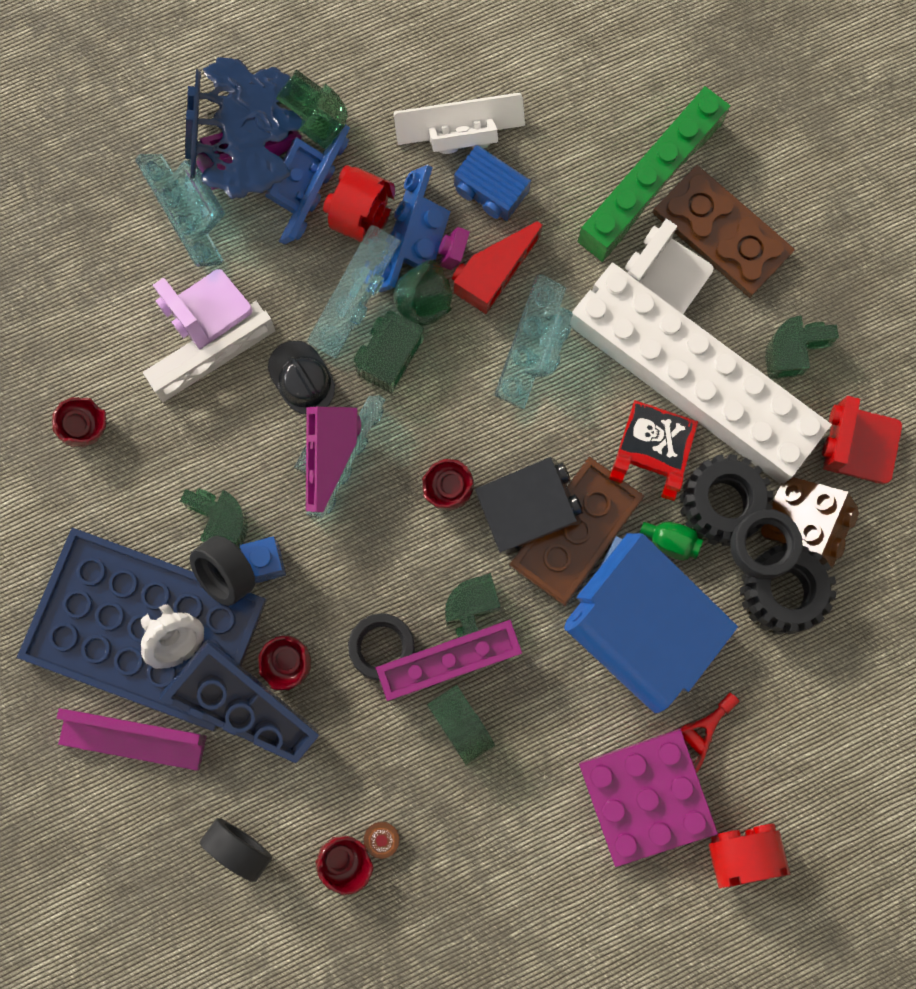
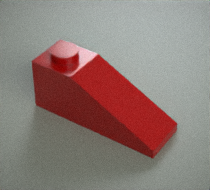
M536 221L473 255L467 264L461 263L452 277L454 281L453 293L487 314L541 237L543 224Z

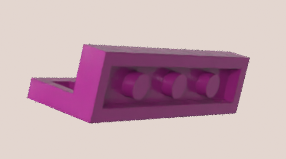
M511 620L377 666L376 670L386 700L389 701L520 655L522 651Z
M58 709L56 719L64 720L58 745L191 770H200L207 735L74 710Z

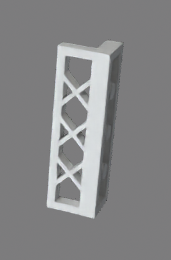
M254 301L250 304L253 309L251 315L199 350L194 342L191 341L145 370L143 374L160 400L165 402L275 332L272 319L266 310L263 311L258 302Z

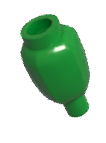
M644 521L639 533L651 538L653 544L665 555L681 561L688 560L690 557L697 559L704 541L697 538V533L692 528L669 521L663 522L658 526Z

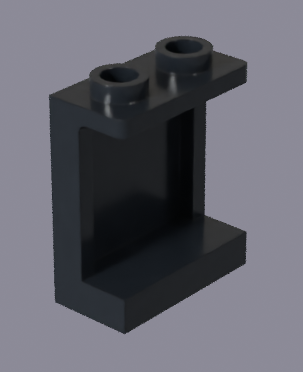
M548 457L475 489L499 553L510 554L519 550V547L568 526H576L582 523L579 515L583 514L584 511L577 495L571 496L566 483L570 482L571 479L563 462L558 464L556 459Z

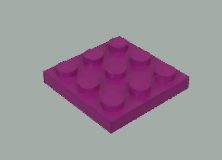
M681 729L579 763L615 867L718 834Z

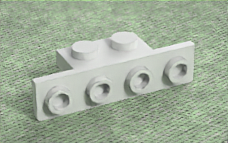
M521 93L395 111L394 122L397 143L402 145L430 140L433 152L439 151L443 154L454 153L458 148H474L476 145L486 148L491 143L498 142L497 130L525 126L523 97Z

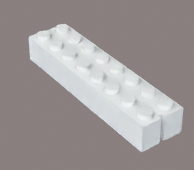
M613 262L594 284L593 290H589L571 313L568 326L695 421H698L699 424L743 457L752 460L751 463L755 466L758 465L763 472L779 484H784L793 477L832 425Z

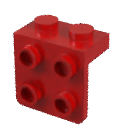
M846 396L840 403L833 406L830 413L829 423L832 426L830 436L826 438L823 446L822 456L825 457L823 470L879 484H887L892 480L902 423L895 418L859 410L861 399Z

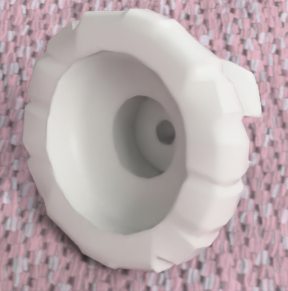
M163 605L159 607L162 616L157 620H151L148 614L141 619L142 627L146 631L141 640V655L145 663L155 669L175 667L183 663V660L186 661L194 655L204 640V627L198 619L188 613H174L169 605Z

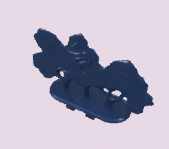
M218 57L216 63L209 64L203 68L204 74L214 83L215 89L209 93L200 92L201 72L196 68L195 87L188 86L185 159L191 160L190 180L196 176L197 155L200 153L207 154L213 162V165L202 173V182L208 187L224 190L230 199L244 198L248 192L263 193L265 190L270 189L274 183L281 182L289 177L291 172L283 159L266 149L265 144L268 141L280 142L288 137L289 131H297L307 126L295 111L280 108L277 105V102L290 95L292 78L288 74L282 73L276 67L261 69L256 74H252L241 60ZM220 91H227L229 93L228 96L218 95ZM200 99H207L219 105V109L213 118L199 117ZM198 125H214L219 127L223 132L222 139L214 145L200 143L198 141ZM221 144H228L226 149L219 148ZM220 151L232 157L233 162L228 164L220 160V154H215L214 152ZM217 164H222L226 169H218Z

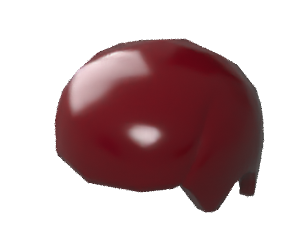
M69 398L60 402L53 412V432L64 444L70 447L85 448L96 443L106 429V412L96 405L91 398Z
M440 460L432 464L422 478L424 498L440 510L452 511L461 508L470 500L473 494V475L469 467L459 460Z
M276 636L265 643L259 654V674L273 690H291L303 683L311 671L312 659L309 650L299 639L293 636Z
M347 835L332 837L323 844L315 862L316 871L325 887L340 895L356 894L367 886L373 873V864L365 845Z

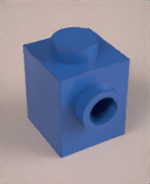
M274 536L240 545L242 553L252 567L256 583L286 576L279 543Z

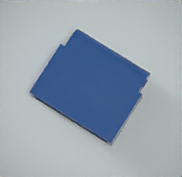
M638 533L626 534L576 598L581 603L569 616L564 625V629L653 713H660L668 708L681 691L689 692L738 628L644 534Z

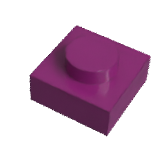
M457 227L450 235L443 237L438 251L439 254H442L439 266L452 270L461 262L470 231Z

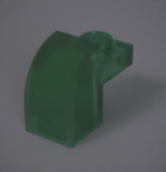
M296 69L280 89L276 99L303 118L299 131L324 149H327L345 127L348 116L347 109L337 93L326 83L321 88Z
M801 315L785 321L771 337L766 347L765 358L768 377L770 379L802 376L810 368L807 350L830 347L839 338L837 324L825 326V322H813L805 325L804 328Z
M197 488L194 493L185 489L180 502L186 508L209 517L200 541L204 543L209 538L218 535L225 537L240 549V545L244 543L247 535L248 522L246 514L237 500L225 490L222 491L218 501L215 502L216 496L210 492Z
M491 573L466 580L451 592L446 603L445 622L446 626L460 622L461 627L455 629L457 638L478 631L475 617L500 610L501 606Z
M457 685L427 704L465 766L495 746L490 734Z

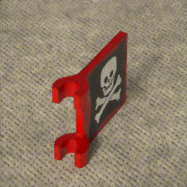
M634 400L609 479L622 483L631 464L666 476L667 479L661 497L675 501L677 492L680 491L683 483V475L698 421Z

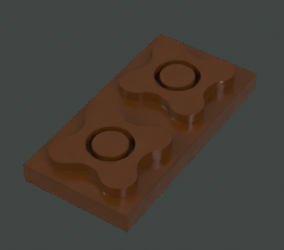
M698 165L672 189L652 212L662 222L668 219L677 225L675 234L707 262L712 264L715 269L749 298L758 291L795 251L789 243Z
M590 456L567 486L571 496L576 494L582 505L584 513L579 515L582 523L576 526H568L523 545L509 564L510 568L564 607L645 497L625 481L619 483L610 480L611 471Z

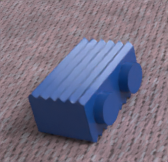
M478 145L474 147L470 155L467 156L466 160L463 161L454 174V186L457 193L468 201L474 199L477 203H481L483 210L495 219L501 217L504 221H508L530 191L531 180Z

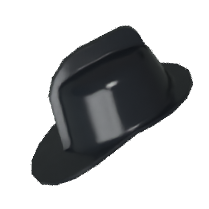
M289 341L279 345L272 352L268 362L270 377L284 401L292 410L306 414L307 407H327L330 405L334 397L335 383L320 355L311 345L302 341Z

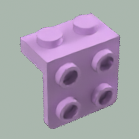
M220 269L214 270L179 295L176 294L165 278L153 284V287L160 296L155 300L166 317L171 314L174 316L175 319L171 322L183 339L189 336L199 350L247 318L253 311L249 302Z

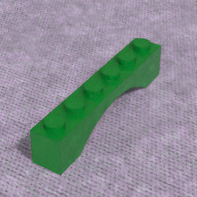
M704 86L581 227L577 243L603 262L625 237L632 225L668 180L696 151L705 145L723 124L731 105Z

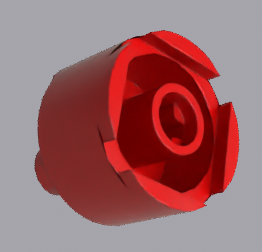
M344 166L339 175V184L334 194L330 193L323 205V211L328 213L329 228L366 245L370 244L368 239L375 241L384 229L390 216L391 209L387 208L386 205L388 197L394 200V184L358 167Z
M775 823L753 827V829L746 830V836L742 837L740 830L720 833L717 836L711 837L712 843L708 844L718 889L791 875L780 830H776Z

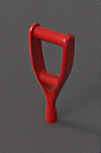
M731 692L717 704L718 708L714 712L700 720L678 728L681 729L684 740L699 754L694 764L696 773H698L704 762L720 719L725 713L729 714L740 702ZM702 727L705 730L704 739L693 729Z

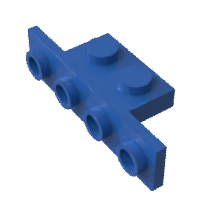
M343 124L334 130L323 154L299 138H295L292 141L283 159L291 175L281 182L274 183L265 194V197L293 213L279 240L280 243L285 245L294 239L299 240L307 227V223L304 220L308 212H312L321 199V194L318 192L322 184H326L335 171V166L332 163L336 155L340 156L348 145L349 139L346 138L350 129L348 125Z
M428 164L411 171L404 182V189L406 191L403 200L395 211V226L386 239L385 248L387 251L384 260L378 266L375 274L377 279L375 290L379 292L395 288L403 262L424 273L433 270L451 211L424 198L433 168Z

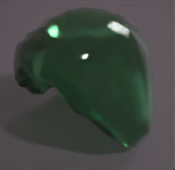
M435 259L427 260L409 270L400 277L393 291L396 309L406 321L419 326L434 324L452 310L450 304L453 292L450 288V282L445 278L443 269L439 264H436Z

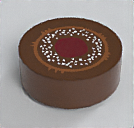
M381 821L372 824L364 835V845L367 848V852L378 859L388 858L393 855L400 843L397 829L388 822Z

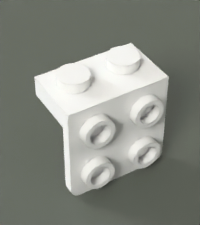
M666 219L660 228L653 226L643 242L647 245L641 254L635 252L625 266V269L629 271V275L684 314L711 276L713 266L672 239L677 225Z

